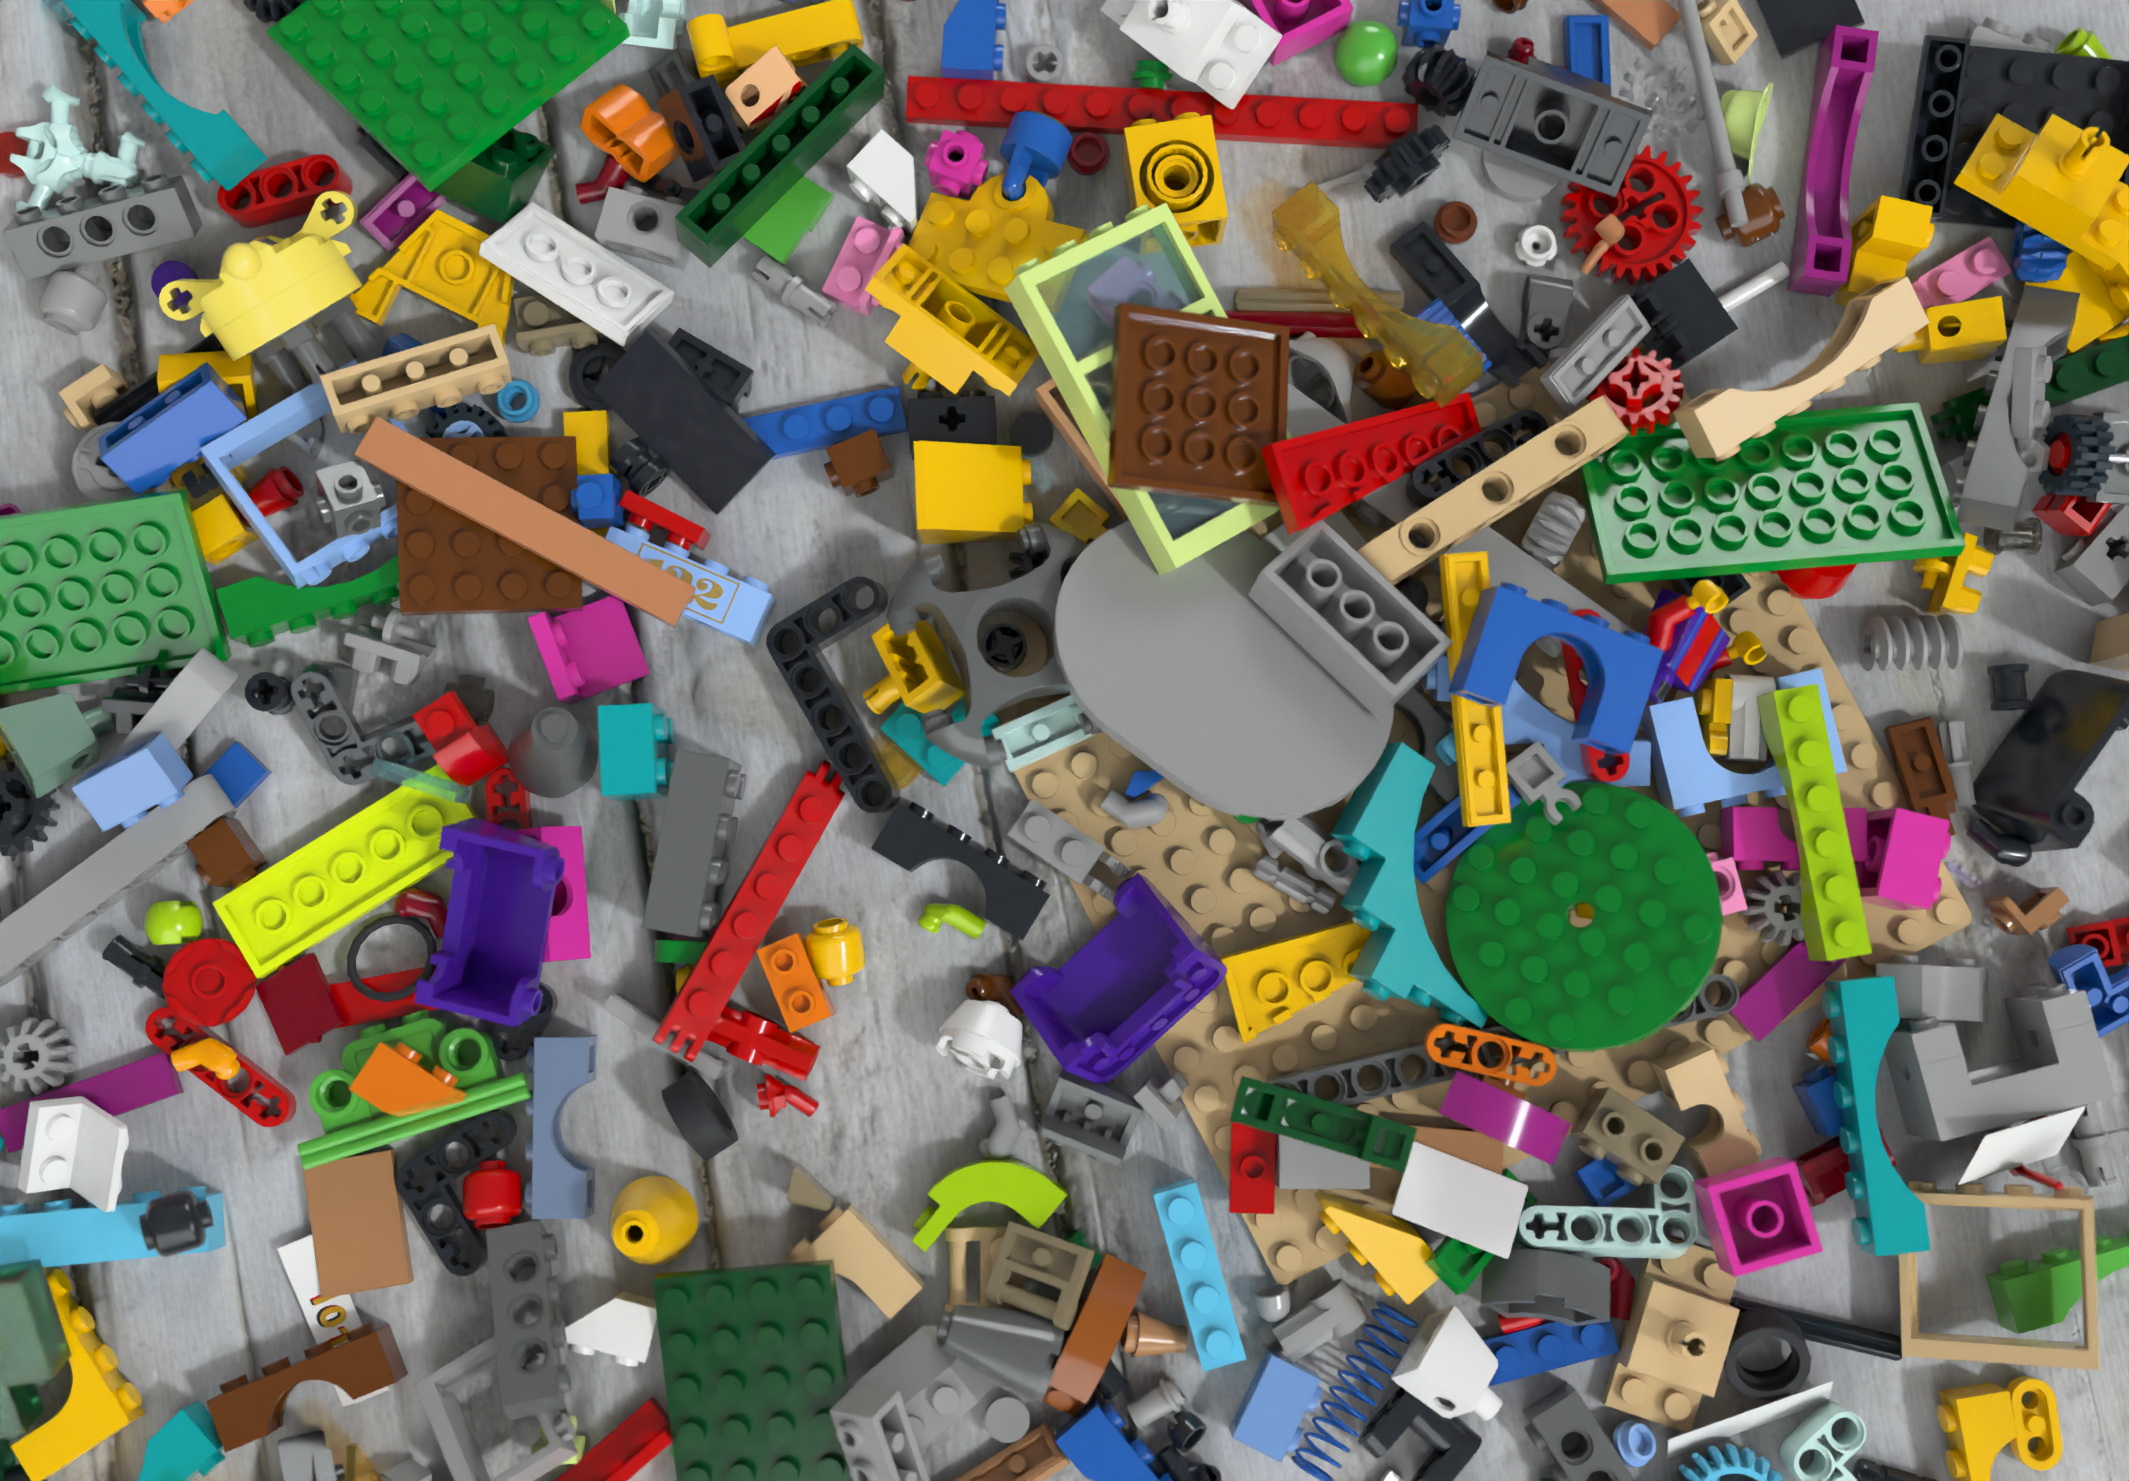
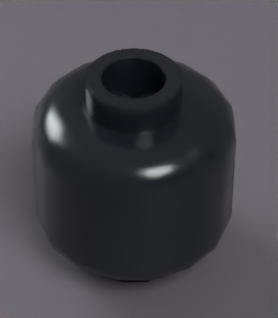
M182 1190L151 1200L147 1204L146 1214L139 1216L140 1227L147 1249L149 1251L156 1249L163 1257H170L201 1247L206 1240V1228L214 1226L208 1200L198 1202L196 1195L190 1190Z

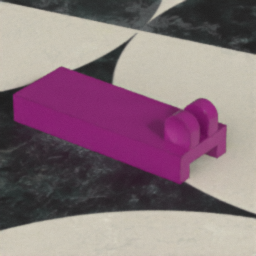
M1805 939L1803 941L1796 940L1739 994L1737 1005L1728 1013L1754 1041L1761 1042L1846 960L1842 958L1831 961H1809Z

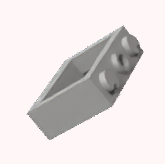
M495 1335L415 1384L454 1481H534L578 1454L573 1438L576 1437V1430L565 1413L555 1410L537 1414L549 1444L492 1480L490 1479L455 1393L497 1368ZM542 1353L531 1355L525 1361L524 1370L538 1368L540 1366L538 1359L542 1356Z

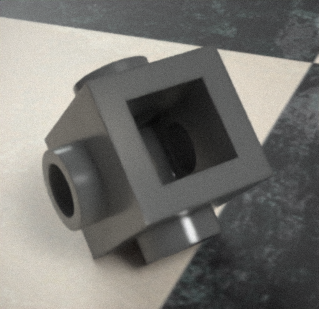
M360 459L315 471L318 497L314 498L315 507L322 524L330 522L337 539L353 534H363L370 529L381 527L380 508L386 506L384 494L378 481L370 482Z

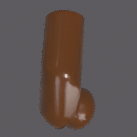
M980 972L974 974L966 983L965 992L969 999L1000 1002L1002 1006L1008 1009L1009 1014L1015 1018L1024 1013L1010 993L1014 984L1008 976Z

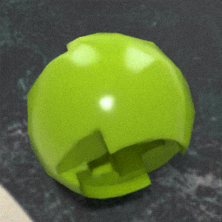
M180 900L154 902L145 913L144 919L146 936L154 945L188 944L189 942L196 941L202 933L204 924L202 911L192 900L180 902Z

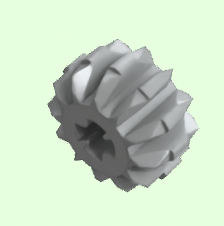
M1556 491L1549 493L1519 545L1520 549L1551 570L1558 567L1586 518V507L1566 494L1562 495Z
M1781 870L1772 871L1769 879L1765 876H1757L1754 879L1757 890L1746 889L1743 893L1746 899L1752 901V906H1747L1748 909L1740 912L1743 915H1753L1754 917L1748 923L1747 929L1750 932L1761 930L1760 941L1764 943H1771L1776 939L1779 946H1789L1792 937L1797 941H1803L1805 937L1800 917L1801 876L1797 873H1791L1785 878ZM1785 903L1787 907L1786 913H1775L1774 904Z
M27 1018L22 1022V1027L20 1025H11L6 1029L9 1040H0V1050L4 1052L3 1057H0V1066L6 1067L0 1080L5 1083L15 1081V1091L28 1092L32 1089L35 1094L47 1092L49 1085L53 1087L62 1085L65 1082L62 1071H72L76 1067L71 1061L67 1060V1054L75 1053L78 1048L75 1045H65L64 1043L71 1031L67 1029L56 1031L57 1021L52 1019H44L40 1023L37 1018ZM33 1051L39 1052V1060H33Z

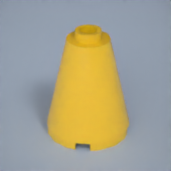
M651 1175L629 1183L620 1191L611 1207L609 1227L612 1239L623 1255L642 1265L658 1266L674 1261L689 1248L697 1234L699 1214L695 1199L677 1181L670 1177Z

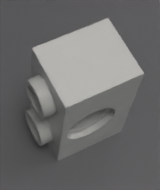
M625 185L623 190L609 186L595 231V237L600 245L608 250L685 270L690 251L677 241L674 217L688 203L670 196H666L664 201L648 197L649 194L646 191L634 186ZM649 217L658 219L656 227L651 231L643 232L639 230V225L644 219Z

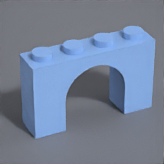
M1822 668L1775 678L1776 691L1818 684L1836 774L1847 772ZM1693 697L1644 708L1641 725L1644 737L1651 742V766L1660 802L1669 811L1677 809L1679 818L1706 812L1704 803L1720 800L1721 808L1749 803L1748 793L1763 791L1764 799L1786 794L1772 755L1762 768L1752 774H1739L1729 771L1710 756L1703 741Z

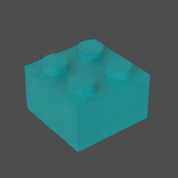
M653 703L597 706L601 796L616 801L667 798L674 761L669 762L668 744H674L675 742L673 718H667V712Z

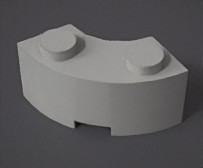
M1890 955V964L1876 963V975L1894 976L1899 1018L1925 1019V1017L1936 1016V1020L1987 1022L1988 969L1975 968V959L1946 958V966L1919 965V956Z

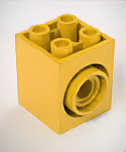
M1189 112L1176 116L1173 121L1157 123L1154 119H1143L1132 123L1131 127L1124 128L1122 163L1130 212L1145 204H1148L1152 210L1167 203L1190 248L1222 243L1228 213L1211 115L1200 116L1199 113ZM1151 230L1135 237L1138 256L1162 252Z

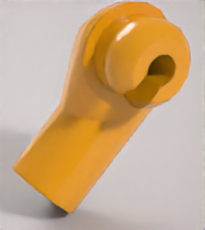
M204 1039L171 1053L172 1063L178 1072L202 1064L209 1070L215 1071L218 1078L226 1080L234 1077L240 1069V1063L236 1060L237 1054L235 1051L217 1039Z

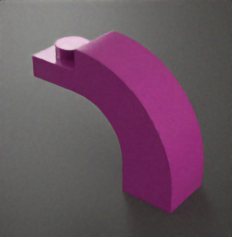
M1460 1071L1456 1072L1439 1111L1440 1114L1551 1165H1554L1571 1126V1123Z

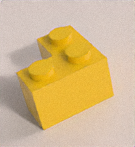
M1880 195L1850 224L1852 246L1847 282L1836 291L1834 303L1847 306L1848 301L1878 282L1905 277L1908 262L1923 249H1927L1931 243L1935 228L1934 224L1930 223L1933 207Z

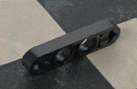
M1525 409L1518 411L1420 464L1410 475L1405 485L1409 500L1421 508L1430 504L1501 459L1489 455L1484 448V442L1489 441L1498 444L1502 448L1504 456L1547 430L1548 424L1545 418L1533 410ZM1519 429L1522 431L1529 429L1533 434L1526 433L1519 437L1516 442L1513 438ZM1459 459L1466 462L1471 469V475L1462 476L1456 473L1451 466V460ZM1439 475L1442 479L1435 489L1431 487L1424 489L1420 484L1421 482L1429 484L1436 480Z

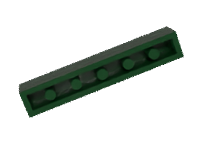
M851 44L674 217L677 241L711 268L884 97L885 70L857 46Z

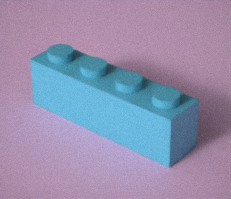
M1191 1177L1151 1189L1203 1372L1246 1360L1195 1179Z

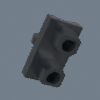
M145 664L140 676L127 675L125 680L126 688L117 687L114 689L112 697H104L102 699V712L112 713L115 732L130 734L174 679L161 678L159 667L154 664Z

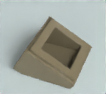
M797 1164L793 1168L786 1200L789 1203L819 1210H830L836 1198L802 1165Z

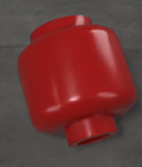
M485 1161L479 1163V1170L471 1172L463 1179L464 1216L468 1220L474 1221L475 1228L493 1229L511 1225V1219L516 1218L522 1213L521 1175L517 1171L506 1169L505 1161Z

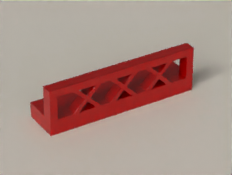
M652 1396L590 1449L577 1464H573L554 1481H628L674 1441L671 1436L669 1415Z

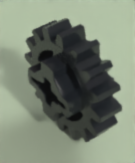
M1436 124L1429 129L1428 127L1425 128L1419 135L1415 130H1412L1408 135L1400 139L1398 138L1391 143L1387 150L1373 163L1376 169L1372 172V176L1365 181L1366 184L1363 187L1376 203L1390 199L1395 193L1399 198H1402L1410 191L1416 190L1423 185L1429 176L1441 166L1438 159L1442 156L1441 153L1448 149V144L1451 143L1450 139L1439 125L1437 126Z
M6 760L0 761V851L2 856L13 857L17 855L18 850L27 853L34 851L32 840L38 842H46L48 840L43 829L45 826H57L58 822L50 818L49 815L50 811L60 809V804L49 801V796L57 791L56 788L44 796L36 798L18 766H15L14 762ZM25 787L29 790L32 798L25 793ZM11 805V811L5 812V807Z

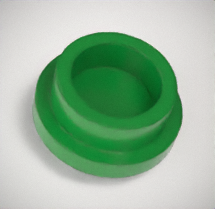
M1138 60L1135 61V71L1131 72L1130 79L1139 81L1138 88L1164 90V82H1172L1173 74L1169 73V67L1161 61Z

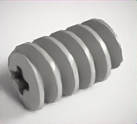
M1943 614L1937 618L1933 615H1924L1920 618L1908 615L1902 619L1892 615L1886 617L1885 620L1880 616H1872L1865 622L1861 632L1859 644L1860 663L1864 670L1871 671L1874 661L1877 659L1879 668L1882 671H1887L1891 667L1892 658H1894L1897 669L1904 671L1907 669L1911 658L1914 668L1916 670H1923L1927 664V658H1929L1931 667L1934 670H1939L1942 668L1946 657L1948 667L1957 669L1962 663L1963 658L1961 630L1955 618L1949 614Z

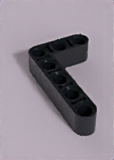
M857 576L775 624L767 634L766 646L857 806L867 813H884L892 810L898 804L900 799L898 782L822 652L825 648L880 616L887 607L888 595L886 589L874 580ZM869 586L873 590L874 600L868 608L859 609L855 601L856 594L861 588ZM832 609L836 614V624L830 631L823 632L819 626V617L823 611ZM795 631L799 638V646L793 653L786 654L782 647V640L788 632ZM815 668L820 673L821 683L815 691L809 692L805 688L803 680L806 672ZM837 706L842 712L843 719L837 729L831 730L826 725L825 714L830 707ZM855 743L859 744L865 753L862 764L856 768L852 767L846 758L848 748ZM876 781L881 782L887 792L885 801L879 806L874 805L868 797V789Z

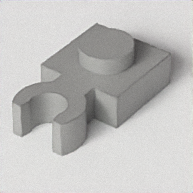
M1539 741L1506 764L1507 780L1529 806L1540 799L1544 804V815L1553 825H1557L1563 819L1562 815L1556 810V802H1565L1573 812L1580 807L1581 801L1573 791L1562 789L1558 785L1567 775Z

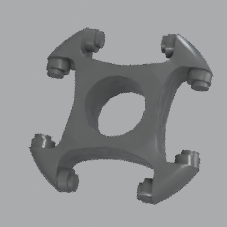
M1040 521L1023 525V528L1017 529L1019 543L1023 550L1028 549L1031 555L1041 552L1043 564L1038 568L1001 586L976 591L950 593L941 591L933 585L940 583L941 575L946 573L940 553L918 556L899 582L886 616L890 629L894 631L896 637L916 630L915 625L921 622L918 612L927 613L936 621L959 666L964 694L965 716L963 721L954 723L951 713L944 714L943 709L923 714V722L921 724L925 737L951 756L986 769L1000 765L1002 761L1007 760V754L1001 739L995 740L992 734L985 737L982 736L981 726L984 720L1024 699L1070 693L1071 690L1065 680L1061 667L1057 665L1052 635L1054 631L1055 604L1061 589V569L1068 566L1071 568L1078 556L1089 545L1065 530ZM1012 610L1025 614L1036 622L1046 638L1047 657L1043 669L1030 676L1011 677L998 673L989 666L982 657L977 643L976 633L982 619L995 612ZM1084 712L1078 715L1082 731L1085 735H1095L1103 732Z

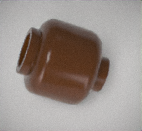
M1759 183L1750 184L1742 191L1749 221L1743 226L1731 227L1725 199H1722L1720 203L1722 215L1716 217L1715 221L1725 241L1733 238L1740 247H1749L1779 231L1780 219L1785 217L1780 200L1772 187L1765 189Z

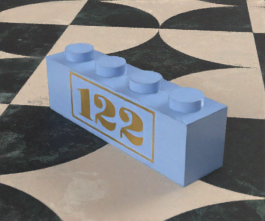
M626 525L623 531L610 526L605 539L696 587V591L684 610L682 617L756 648L777 601L772 594L767 592L769 585L750 576H745L743 582L727 575L730 570L729 568L710 559H705L703 565L688 559L689 551L673 543L665 542L663 548L648 542L650 537L648 533L633 526Z

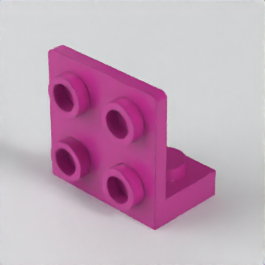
M613 595L583 606V611H570L554 618L546 612L528 617L557 698L567 705L588 699L647 676L650 673L623 600Z

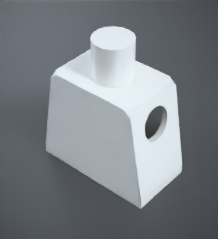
M1453 1305L1428 1315L1391 1379L1442 1417L1448 1419L1474 1410L1486 1421L1492 1418L1502 1406V1400L1488 1387L1498 1368L1497 1358L1460 1310Z

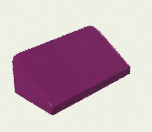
M407 171L357 218V221L392 254L449 198L434 191L429 192Z

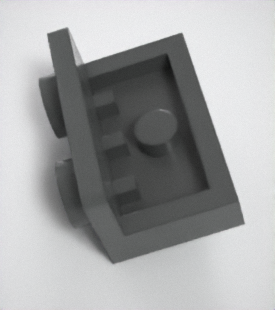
M1062 1069L1045 1110L1038 1133L1047 1137L1050 1142L1058 1146H1069L1087 1153L1098 1162L1121 1166L1143 1107L1131 1096L1091 1082Z

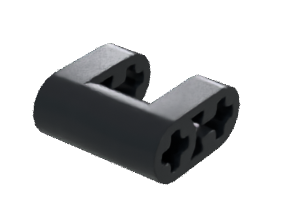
M1401 1386L1372 1418L1358 1439V1443L1375 1458H1379L1392 1447L1409 1427L1434 1449L1432 1454L1414 1474L1411 1481H1453L1478 1451L1482 1442V1438L1458 1416L1450 1419L1442 1417Z

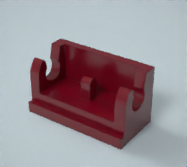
M1878 1126L1883 1146L1894 1167L1897 1165L1895 1158L1883 1137L1880 1126ZM1839 1135L1791 1159L1796 1162L1810 1207L1820 1205L1826 1202L1825 1199L1846 1189L1845 1176L1847 1172H1850L1848 1154H1845L1842 1150Z

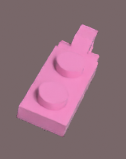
M1988 236L1914 280L1912 287L1923 310L1930 307L1963 302L2013 271L1992 238Z

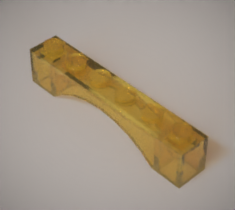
M1310 181L1271 212L1274 227L1272 236L1277 245L1286 253L1291 250L1300 259L1299 264L1304 273L1312 281L1319 279L1327 288V294L1335 306L1340 310L1348 309L1356 318L1355 323L1361 333L1369 340L1375 338L1384 347L1383 351L1386 358L1390 360L1395 368L1401 369L1403 367L1413 377V385L1425 399L1429 400L1432 397L1441 407H1444L1483 376L1484 356L1454 326L1431 323L1409 316L1387 304L1367 287L1354 270L1345 251L1341 236L1339 208L1313 181Z

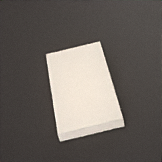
M534 202L529 203L480 245V256L623 347L668 307L673 300L674 291Z

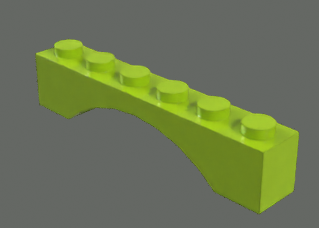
M1818 684L1772 691L1756 698L1764 738L1781 776L1795 828L1801 872L1800 917L1809 961H1831L1871 954L1872 950Z

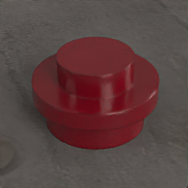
M1091 132L1075 136L1067 155L1070 167L1078 174L1084 176L1100 173L1109 161L1107 142L1100 135Z

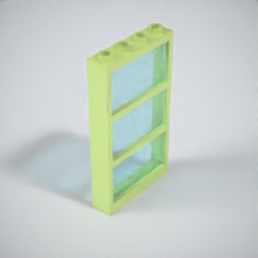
M1167 203L1152 210L1148 204L1142 205L1124 216L1125 223L1114 228L1112 222H1108L1094 229L1088 234L1090 240L1077 245L1075 240H1071L1051 252L1053 258L1040 264L1038 258L1022 264L1013 271L1016 278L1004 288L1107 480L1114 308L1119 303H1128L1228 318ZM1287 429V438H1286V440L1292 438L1291 435H1290V433H1289V431H1288V429ZM1112 488L1160 576L1280 511V507Z

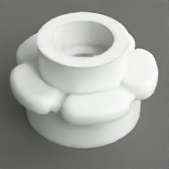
M1542 225L1525 227L1519 232V240L1515 243V253L1520 260H1525L1528 266L1541 267L1547 260L1554 258L1557 252L1555 235L1549 228ZM1533 243L1539 244L1538 250L1532 248Z

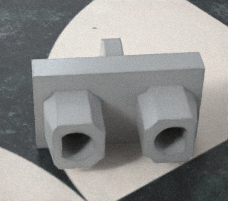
M393 608L387 618L374 615L371 626L361 624L355 632L347 631L343 645L352 647L351 668L365 673H374L379 670L381 657L393 660L390 679L404 685H412L418 681L424 664L434 659L437 646L414 640L418 628L406 624L407 616H402L399 608Z

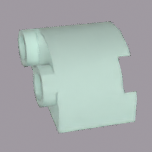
M629 0L627 13L620 12L618 16L627 24L631 35L622 44L675 50L677 48L676 35H682L686 0Z

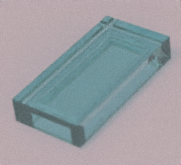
M379 758L373 761L369 775L461 804L466 803L470 792L467 786Z

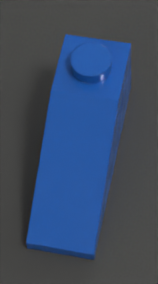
M1508 781L1510 810H1512L1520 803L1522 797ZM1459 793L1449 803L1442 805L1415 830L1414 876L1422 884H1425L1494 824L1463 826Z

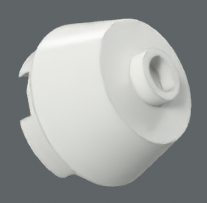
M965 1000L938 1029L941 1035L935 1046L937 1052L942 1056H947L949 1051H951L962 1062L961 1068L989 1079H994L996 1073L1001 1072V1076L1009 1080L1014 1067L1019 1066L1021 1063L1023 1025L1017 1018L1009 1014L1007 1008L998 1003Z

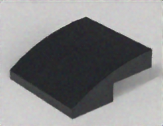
M1756 0L1781 59L1823 41L1836 25L1858 28L1865 24L1855 0Z

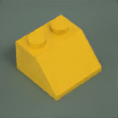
M226 351L159 355L157 374L159 394L207 362L242 399L247 416L243 423L260 414L252 354L244 355L235 361H232Z

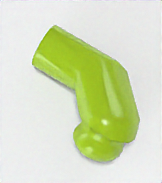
M928 903L922 908L924 912L918 919V925L933 934L938 933L942 923L945 922L973 939H977L981 935L986 925L984 919L960 905L946 903Z

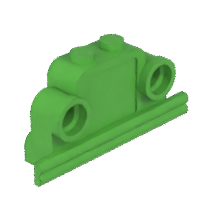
M428 1010L402 1017L403 1026L388 1031L385 1023L358 1031L360 1040L351 1042L343 1051L342 1064L344 1070L332 1069L324 1071L313 1080L310 1086L309 1101L313 1110L320 1115L325 1135L297 1144L304 1170L531 1098L525 1074L520 1072L505 1077L501 1060L496 1056L490 1039L491 1035L488 1032L473 1028L457 1029L454 1022L446 1017L430 1018ZM400 1041L423 1055L418 1063L432 1071L435 1065H438L459 1078L455 1086L467 1093V1096L463 1102L398 1117L383 1112L349 1090V1088L380 1042L396 1047Z

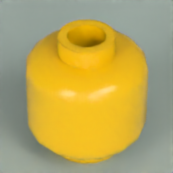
M837 917L818 921L813 925V930L805 937V947L816 978L827 980L829 986H840L854 980L853 975L861 971L866 964L861 932L856 925L848 924L847 918Z

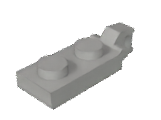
M2047 346L2019 347L2014 350L2011 436L2015 438L2017 453L2028 469V472L2047 470L2050 447L2044 442L2045 437L2043 436L2044 428H2047L2051 415L2050 404L2048 401H2045V383H2048L2052 376V359L2050 356H2046Z

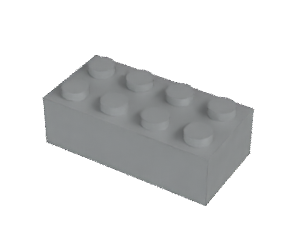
M1323 520L1313 524L1260 572L1248 594L1252 600L1378 719L1437 664L1453 643L1451 639Z

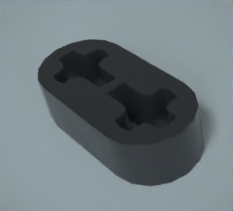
M539 983V989L544 994L542 1003L546 1005L545 1010H539L535 1016H530L526 1022L521 1024L524 1027L517 1038L522 1043L521 1049L513 1048L507 1051L505 1049L507 1041L502 1038L504 1033H513L518 1026L512 1027L497 1023L490 1039L496 1056L499 1059L515 1061L526 1057L529 1046H534V1037L541 1036L558 1006L557 995L549 985Z

